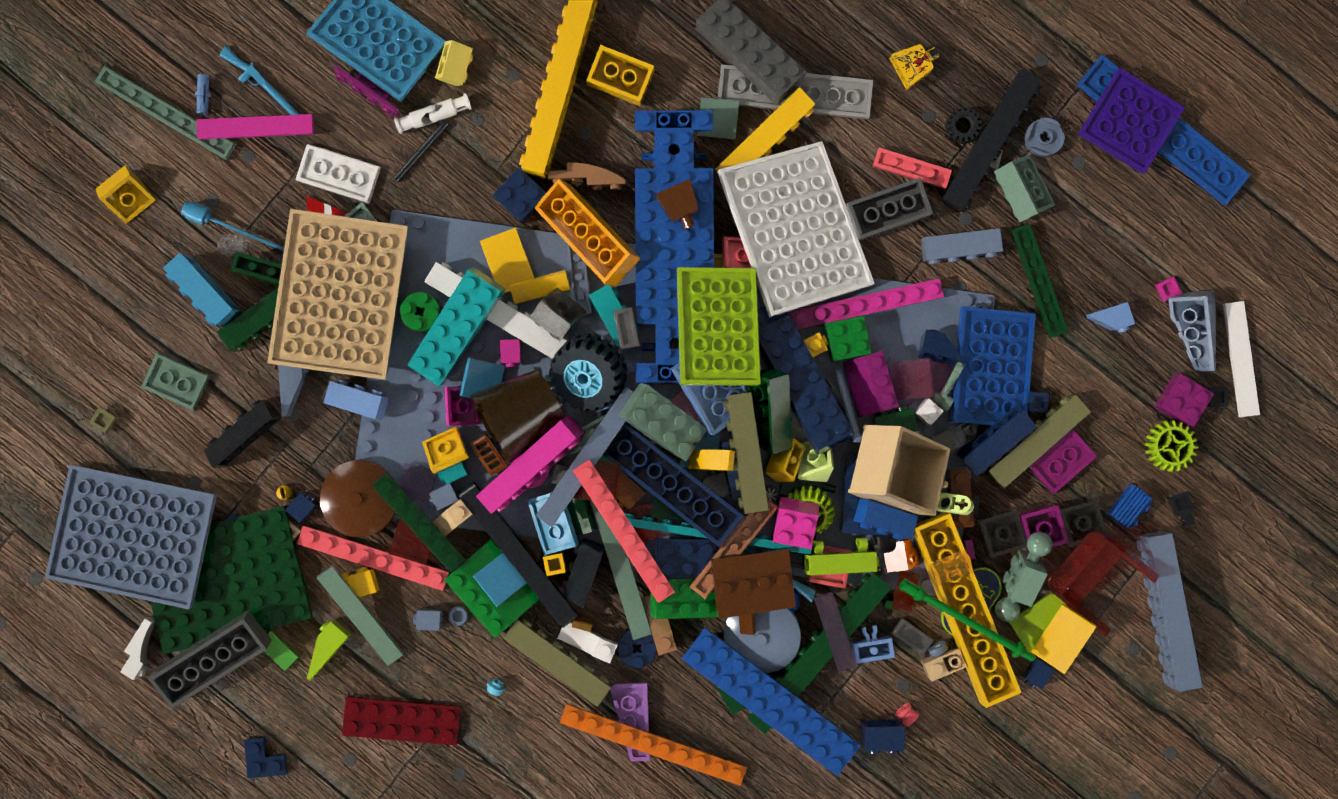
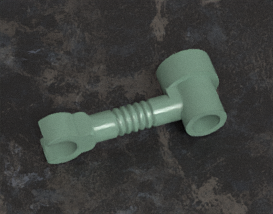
M959 361L941 393L937 391L932 399L935 404L941 406V409L948 412L954 401V398L948 394L965 366Z

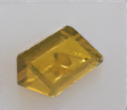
M965 550L929 564L937 587L973 573L971 559Z

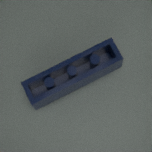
M1016 405L957 455L969 470L978 476L984 473L993 462L1000 460L1009 449L1016 447L1021 439L1029 436L1037 426L1027 413Z

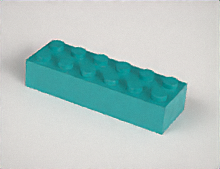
M475 267L468 269L407 365L438 387L445 384L506 288Z

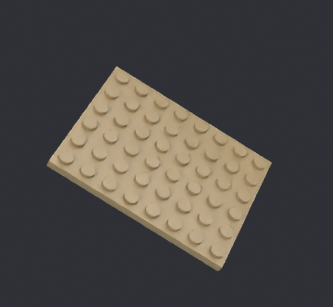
M290 209L267 363L386 380L408 226Z

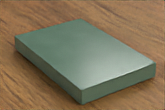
M156 353L141 388L195 411L211 376L163 354Z

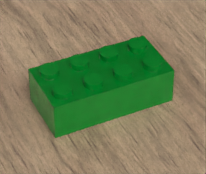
M667 579L675 592L659 603L651 593V617L655 619L718 617L715 591L713 589L707 598L704 599L689 587L695 579Z

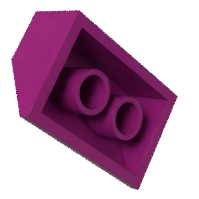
M883 351L843 362L858 417L899 407Z

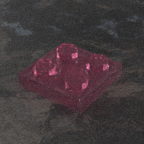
M931 358L892 362L894 391L897 400L935 397Z

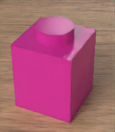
M520 339L500 340L501 363L506 364V367H517V363H522Z

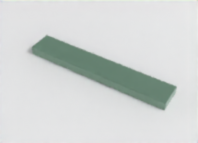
M334 565L317 575L319 582L387 666L403 656L404 652Z

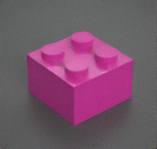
M781 497L773 542L811 549L818 520L819 504Z

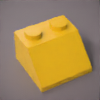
M126 165L95 189L99 199L125 224L156 201L141 180Z

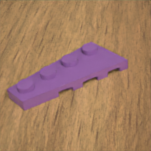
M647 682L610 683L613 685L610 691L619 722L649 732ZM627 747L630 761H650V754Z

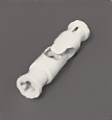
M465 93L462 97L453 100L450 98L435 105L410 112L408 116L399 119L396 117L394 121L399 134H403L405 130L426 126L438 120L457 115V112L465 109L471 110L472 107ZM426 113H429V118H426V117H423V116H424Z

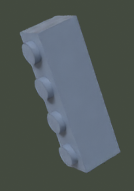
M1000 228L930 236L921 239L923 262H929V265L940 264V260L947 259L948 263L960 261L959 258L967 257V260L979 259L978 256L986 255V258L998 257L997 254L1003 251Z

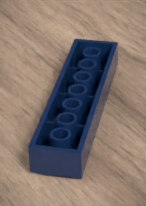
M765 306L757 309L759 349L771 370H780L789 374L790 407L816 455L851 439L854 432L789 313L785 312L769 317Z
M626 422L603 453L607 459L720 548L724 547L746 518V516Z

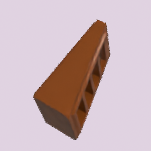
M488 434L470 443L490 476L508 467ZM485 441L488 443V445L484 446L483 448H478V446L484 443ZM489 448L492 449L490 453L483 456L482 452ZM495 454L496 458L487 463L486 459ZM497 461H499V462L501 463L500 465H498L497 467H495V468H493V469H491V467H490L491 465H493V464L496 463Z

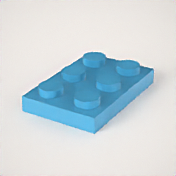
M551 493L527 500L544 556L579 545L568 507L565 508L553 527L536 517Z

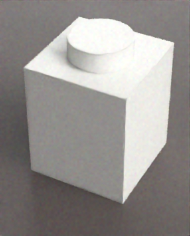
M929 398L924 399L914 411L915 416L927 426H931L943 412Z

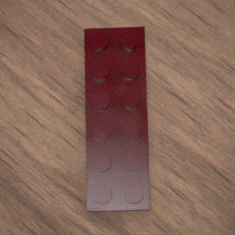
M346 696L342 736L457 746L461 706Z

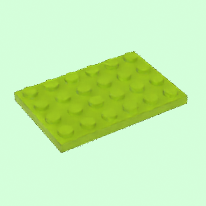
M678 267L677 298L680 385L759 386L761 382L756 268Z

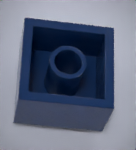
M518 167L492 196L519 222L524 224L536 211L534 207L546 192Z
M899 719L860 720L861 744L865 751H868L870 754H879L880 751L898 754L900 751H905V727Z

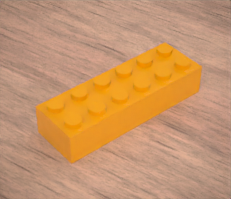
M561 179L554 183L534 207L604 284L616 287L641 259L569 183Z

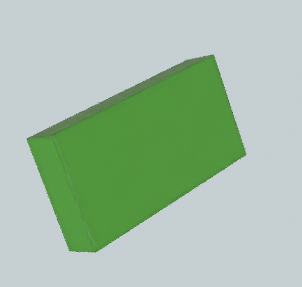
M271 630L268 636L272 641L264 652L286 671L300 656Z

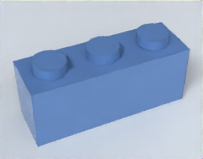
M338 379L337 382H329L323 403L373 419L383 420L389 400L388 397L383 396L384 392L373 389L372 392L365 391L366 387L357 384L352 387L348 385V381Z

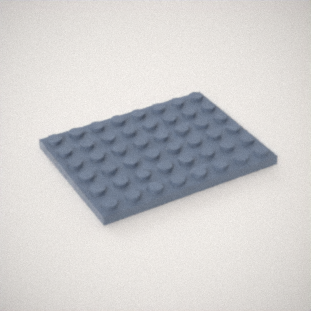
M69 465L45 578L184 609H193L217 494Z

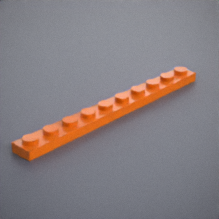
M567 703L560 719L561 724L741 786L747 767L742 764Z

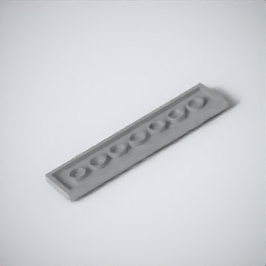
M721 64L718 98L739 100V106L777 110L800 87L815 103L812 107L814 111L811 114L869 119L873 80L806 73L804 81L777 106L735 66Z

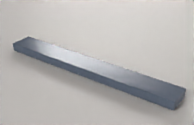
M628 387L623 389L537 513L536 517L549 526L553 527L582 485L574 474L573 469L589 459L593 466H595L625 423V420L618 416V414L633 394V391Z

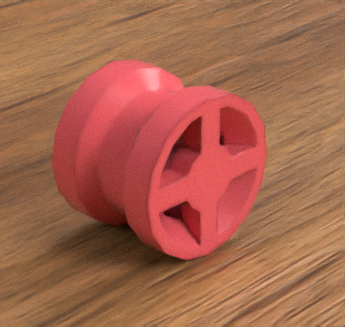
M909 702L901 706L895 713V716L903 721L905 727L913 724L920 715L912 709V705Z

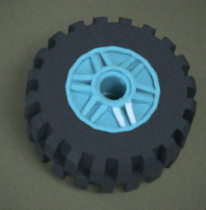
M585 333L582 336L576 335L566 341L555 353L550 363L549 376L552 377L550 382L552 387L555 386L557 396L560 395L564 403H570V407L574 409L579 407L581 411L586 412L589 409L592 412L598 411V407L603 409L609 403H612L623 389L624 383L627 380V374L625 373L627 371V364L623 363L625 358L623 354L618 353L619 348L616 345L613 347L610 344V340L607 338L603 340L597 334L591 337L590 333Z

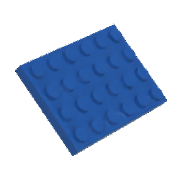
M960 307L957 351L961 355L959 362L965 366L954 384L951 422L993 425L1016 405L1022 408L1028 415L1036 313Z

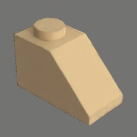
M460 499L436 518L433 523L444 536H447L473 514Z

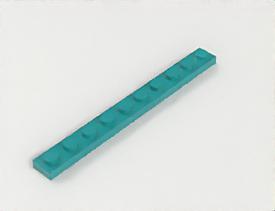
M624 513L633 527L707 538L689 523L681 522L680 526L674 525L672 520L662 519L661 523L655 522L653 517L643 516V519H636L634 514ZM758 534V538L754 537L749 544L772 549L788 548L791 552L810 555L812 548L807 549L775 543L769 539L768 535Z

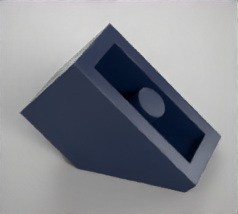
M926 329L921 337L918 358L956 366L961 355L945 334L939 333L937 330Z

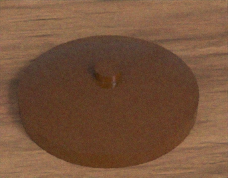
M353 460L337 466L326 477L320 492L321 510L327 522L338 532L351 537H365L381 531L393 519L395 511L371 485L384 473H387L391 478L392 476L380 465L367 460Z

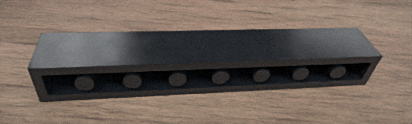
M1023 67L1018 71L941 197L940 201L957 212L963 209L967 210L972 202L970 199L973 192L976 194L982 185L980 183L982 177H987L991 171V162L999 158L1002 153L999 150L1002 144L1006 145L1012 136L1009 134L1012 128L1016 129L1022 120L1019 116L1030 107L1032 103L1029 101L1032 95L1036 96L1042 86L1039 84L1042 79Z

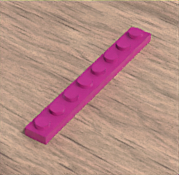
M939 278L790 311L789 314L797 330L935 300L943 298L944 295Z

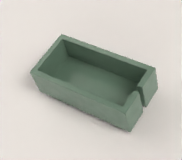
M643 383L638 385L618 414V416L677 459L687 461L695 449L693 444H698L707 431V428L652 387Z

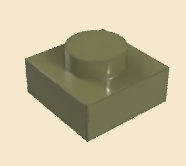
M99 407L89 423L102 432L108 433L118 417L105 408Z

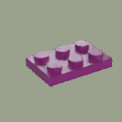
M1072 428L1031 464L1029 468L1052 494H1055L1097 456Z

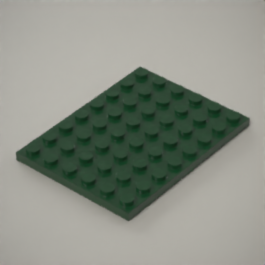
M286 505L211 524L193 609L189 610L150 601L163 655L188 649L248 610L264 630L313 617L295 541L292 536V529L289 524L288 512L285 511L287 509Z

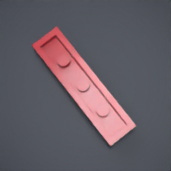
M880 147L877 150L872 166L913 180L921 178L922 183L941 189L947 188L952 172L950 169Z

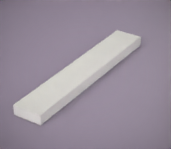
M1244 301L1223 304L1238 417L1260 415Z

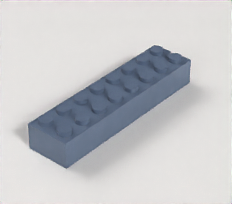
M1156 531L1137 535L1136 545L1138 551H1141L1142 557L1140 565L1146 577L1144 578V585L1149 592L1147 601L1153 613L1151 622L1156 628L1157 633L1155 635V642L1160 649L1158 657L1164 669L1162 673L1163 681L1167 686L1179 692L1203 688L1173 534Z

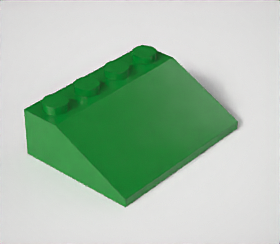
M491 539L444 580L491 635L496 638L536 603L539 598L526 583L500 605L495 606L473 577V575L502 554L500 548Z

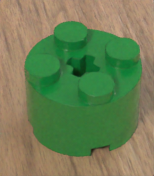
M424 292L410 294L400 306L401 318L405 325L418 332H428L442 311L439 301ZM420 308L425 309L423 312L424 316L418 315Z

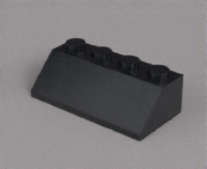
M259 399L251 405L252 409L248 413L244 412L236 418L237 422L233 426L228 425L222 430L223 434L219 438L215 437L207 443L208 447L204 452L212 468L227 466L282 418L268 400Z

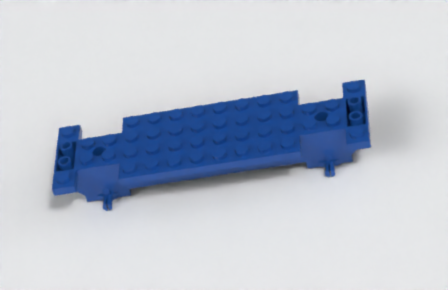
M713 110L635 111V132H654L655 136L653 153L641 154L642 161H653L655 168H635L636 254L641 258L636 263V325H655L656 331L654 343H642V351H654L656 363H636V383H678L671 368L680 362L679 348L673 349L669 345L671 340H679L677 268H714L713 168H694L695 161H706V152L695 153L693 131H713ZM677 147L679 153L672 155L669 153V149ZM690 179L698 213L692 215L696 226L685 230L681 221L675 224L670 221L657 202L655 194Z

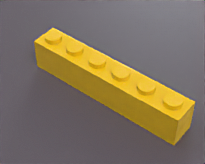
M799 87L715 170L718 171L719 169L759 159L761 156H768L772 152L770 148L775 143L779 145L787 138L784 134L789 129L793 132L800 125L798 121L803 116L807 118L814 111L812 107L815 103Z

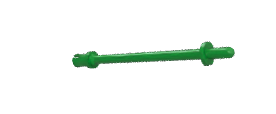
M906 578L901 582L899 590L913 596V599L916 601H926L1012 650V657L1017 658L1020 655L1029 661L1036 659L1033 653L1023 648V642L1019 641L1017 644L1011 642L927 594L923 586H917Z

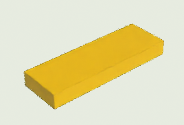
M565 270L509 285L514 304L570 290Z
M693 450L690 455L688 469L733 471L735 451Z

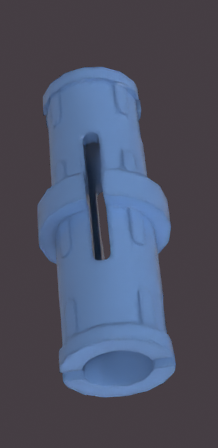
M204 74L197 75L195 97H197L196 114L199 115L209 114L208 104L211 97L209 92L210 76Z

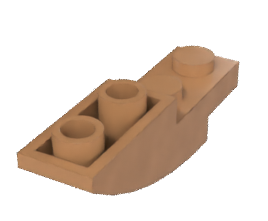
M567 163V170L548 171V179L553 184L558 179L572 181V184H582L584 180H587V187L591 188L592 191H601L603 187H610V190H621L622 187H626L625 179L619 175L590 164Z

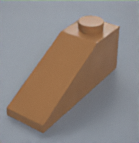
M651 595L642 597L658 655L677 650L669 619H655L651 617Z

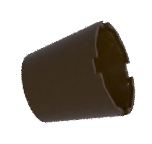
M538 370L530 371L469 396L472 403L475 402L476 406L474 408L494 444H500L502 448L500 453L508 464L528 450L560 420L565 418L561 409L563 405L558 397L554 396L552 385L543 378Z

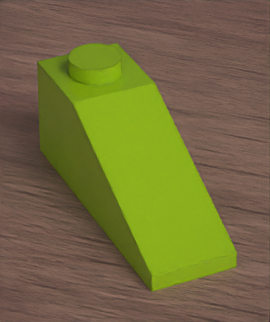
M335 619L330 622L326 621L319 629L322 632L318 635L307 675L309 681L318 674L352 635Z

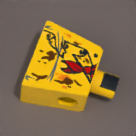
M919 44L893 53L890 61L906 90H908L933 70L934 66L931 61L939 58V54L935 47L925 51L923 46Z

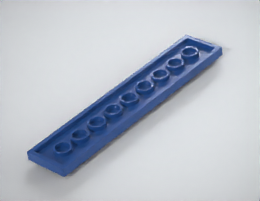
M1101 55L1076 86L1097 102L1118 67L1104 55ZM1180 117L1158 153L1222 205H1227L1250 177L1249 173Z
M706 627L683 655V661L837 777L860 748L861 744Z

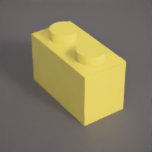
M453 40L446 41L435 79L454 86L463 85L468 76L466 72L468 65H470L473 59V54H471L473 48Z

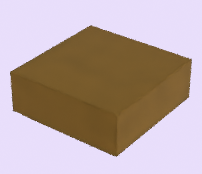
M578 616L573 620L572 627L591 632L594 620Z

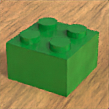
M864 316L824 324L831 362L872 354Z

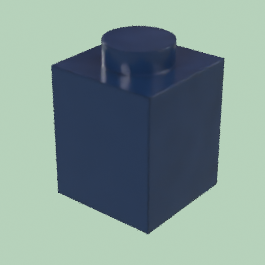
M301 492L285 511L301 523L310 516L319 504L316 502L317 498L313 494Z
M1036 658L1030 662L1021 676L1026 678L1025 683L1033 689L1037 686L1042 690L1055 670Z

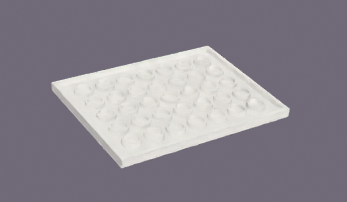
M822 141L717 171L751 268H756V282L769 317L875 284Z

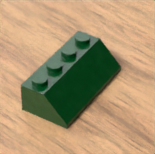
M760 369L761 384L759 386L747 385L748 393L751 392L759 448L771 454H776L792 449L789 374L780 370Z

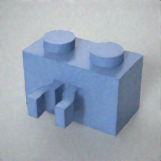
M876 624L872 625V638L869 637L866 627L863 626L861 629L865 639L851 641L853 659L856 664L895 658L892 638L889 635L876 637Z

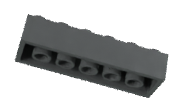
M717 0L696 19L695 30L777 106L804 81L806 71L730 0Z
M248 610L154 669L148 680L172 709L267 650L272 640Z

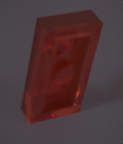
M906 571L898 572L892 609L907 613L912 612L913 596L899 590V586L905 578L917 585L919 575Z

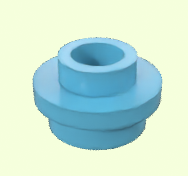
M499 679L489 680L487 683V691L492 695L500 696L506 690L504 683Z

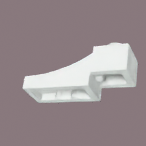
M152 616L144 619L124 651L130 657L120 672L132 680L139 677L142 678L148 671L147 665L150 660L147 659V647L150 635L156 624Z
M572 622L561 629L557 639L571 644L607 663L611 662L618 643L606 639L593 631L588 632L573 628Z

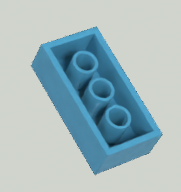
M180 252L163 267L167 272L165 274L172 283L176 282L180 286L179 291L185 297L189 296L193 302L191 304L199 312L203 311L206 315L204 318L210 325L224 327L243 313L192 256Z

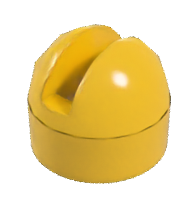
M282 485L277 489L276 495L280 500H289L293 496V490L288 485ZM282 488H284L285 498L282 495Z

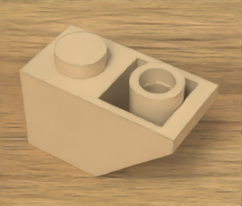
M960 649L949 650L940 656H929L920 660L926 676L931 682L967 667Z

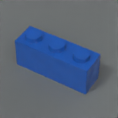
M859 499L854 522L860 523L861 528L867 530L875 528L877 529L876 533L886 536L890 533L893 534L892 538L904 541V538L912 539L918 516L871 500Z

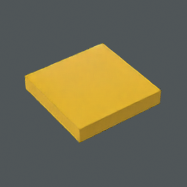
M458 426L422 441L433 474L469 458Z

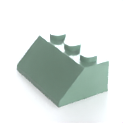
M1030 154L994 171L996 180L1001 185L1005 198L1009 201L1013 214L1019 223L1055 206Z

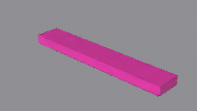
M312 114L196 119L197 139L199 140L314 135Z

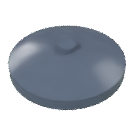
M790 608L754 613L756 634L754 635L740 633L739 616L728 617L724 626V642L765 673L775 672L784 668L796 656L801 641V629L798 619Z

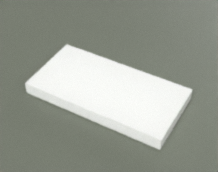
M307 144L296 181L370 204L381 167Z

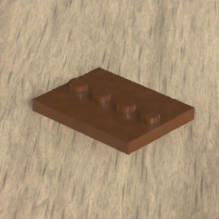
M788 548L710 559L719 619L796 607Z

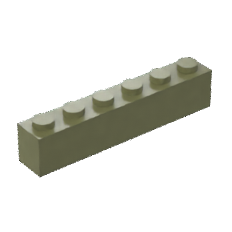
M749 392L726 396L727 400H724L725 412H729L730 419L726 420L728 432L732 431L733 439H729L730 449L735 451L733 469L738 472L735 484L736 490H740L741 498H738L739 510H743L744 514L768 511L752 394Z
M1077 395L1064 396L1059 401L1060 405L1057 408H1051L1045 413L1046 417L1042 421L1037 420L1034 423L1037 427L1029 436L1021 439L1016 447L1009 449L1000 460L993 462L988 467L986 472L1000 488L1008 486L1091 413Z
M526 618L517 619L503 639L598 707L613 686L610 684L611 680L603 674L601 676L594 672L595 668L588 663L585 665L579 661L580 658L573 652L568 653L563 650L564 646L558 641L552 642L547 638L549 635L543 630L539 629L537 631L532 627L533 623Z

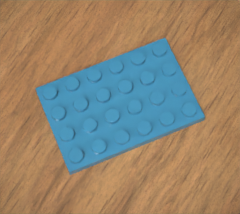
M333 0L306 32L307 36L399 102L405 98L437 58L446 42L389 0Z

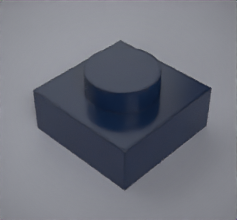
M1030 391L1028 411L1047 412L1049 393Z

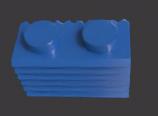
M1129 484L1106 515L1125 529L1134 528L1139 522L1138 517L1142 512L1145 513L1150 508L1152 498L1136 485Z

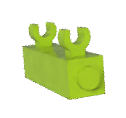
M856 538L857 551L836 553H823V541L813 540V554H804V574L825 575L877 572L879 557L877 552L867 551V538Z

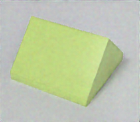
M809 441L801 443L806 448L798 469V479L827 482L834 469L832 448L816 455Z

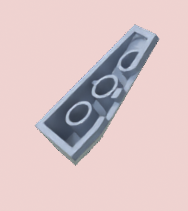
M1195 291L1169 297L1170 317L1177 326L1180 339L1182 338L1187 348L1186 352L1195 371H1215L1216 306L1214 291Z

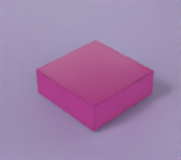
M1174 276L1155 285L1163 302L1169 300V297L1182 294Z

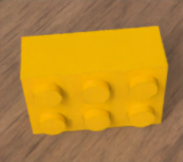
M600 45L586 80L587 86L641 107L655 69L651 64Z

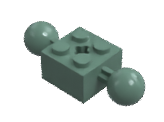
M1035 532L1031 534L1027 540L1029 553L1019 549L1017 555L1013 556L1011 567L1003 576L1008 596L1000 599L995 606V613L1000 620L1012 622L1017 619L1020 614L1018 602L1032 607L1048 575L1041 557L1050 553L1053 543L1050 536L1046 533Z

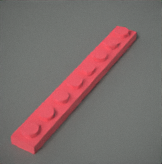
M590 459L573 469L574 474L656 601L659 603L673 594L675 591Z
M303 525L297 542L299 545L442 591L446 586L444 579L450 573L449 571Z

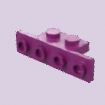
M337 65L333 68L335 77L344 84L346 82L355 93L365 95L372 105H379L383 108L382 111L390 117L393 115L397 118L400 116L399 110L387 102L391 95L365 76L358 73L354 78Z

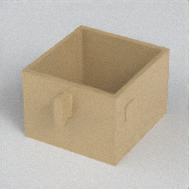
M864 425V432L848 493L910 514L936 516L941 489L948 487V482L944 481L951 448L902 426Z

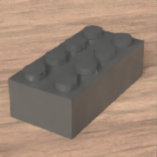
M921 178L846 204L859 241L925 219L933 214Z

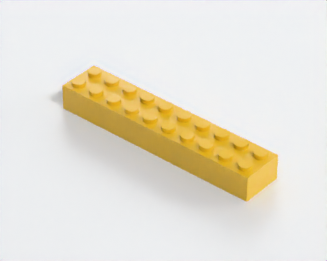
M569 0L568 6L564 5L562 11L563 23L559 24L557 29L558 41L553 43L551 50L553 58L552 61H548L546 72H548L547 79H543L541 85L542 97L537 99L535 106L537 114L536 117H532L530 123L532 132L531 135L526 137V153H522L519 165H521L526 175L543 180L548 178V171H550L598 0Z
M942 512L916 523L913 537L938 600L998 634L951 514ZM944 612L956 645L960 649L967 665L966 670L980 704L987 708L1022 693L1003 645Z

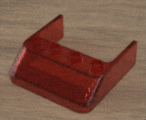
M1092 531L1049 578L1048 588L1071 609L1097 625L1095 629L1106 637L1111 628L1084 607V598L1121 557L1126 559L1154 583L1159 575L1116 540L1099 531Z

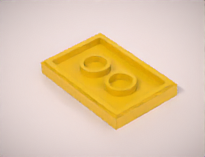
M516 227L480 241L494 281L506 288L503 294L511 292L510 284L535 278Z
M1062 604L1031 652L1065 674L1097 625Z

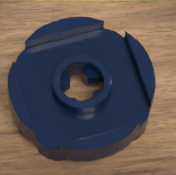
M628 630L620 638L618 652L625 664L630 667L641 668L648 665L654 659L656 645L652 635L633 640L631 631ZM634 643L642 645L640 653L638 651L636 653L633 652L634 647L632 645Z

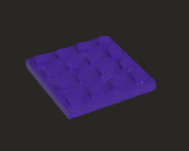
M1118 68L1079 130L1078 135L1141 174H1144L1185 107L1123 69Z

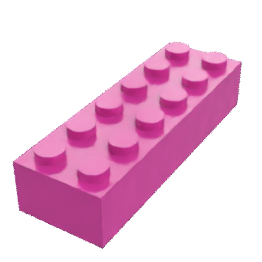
M570 415L560 420L476 497L491 514L496 510L501 512L513 502L512 500L527 490L525 486L528 488L541 477L540 475L555 465L553 461L556 463L559 459H562L568 453L567 448L570 450L583 440L581 436L585 432Z

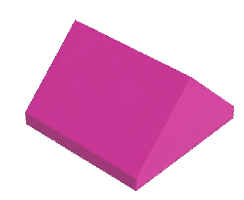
M445 387L447 426L479 425L480 417L474 408L476 406L475 402L472 403L468 397L459 396L461 387Z

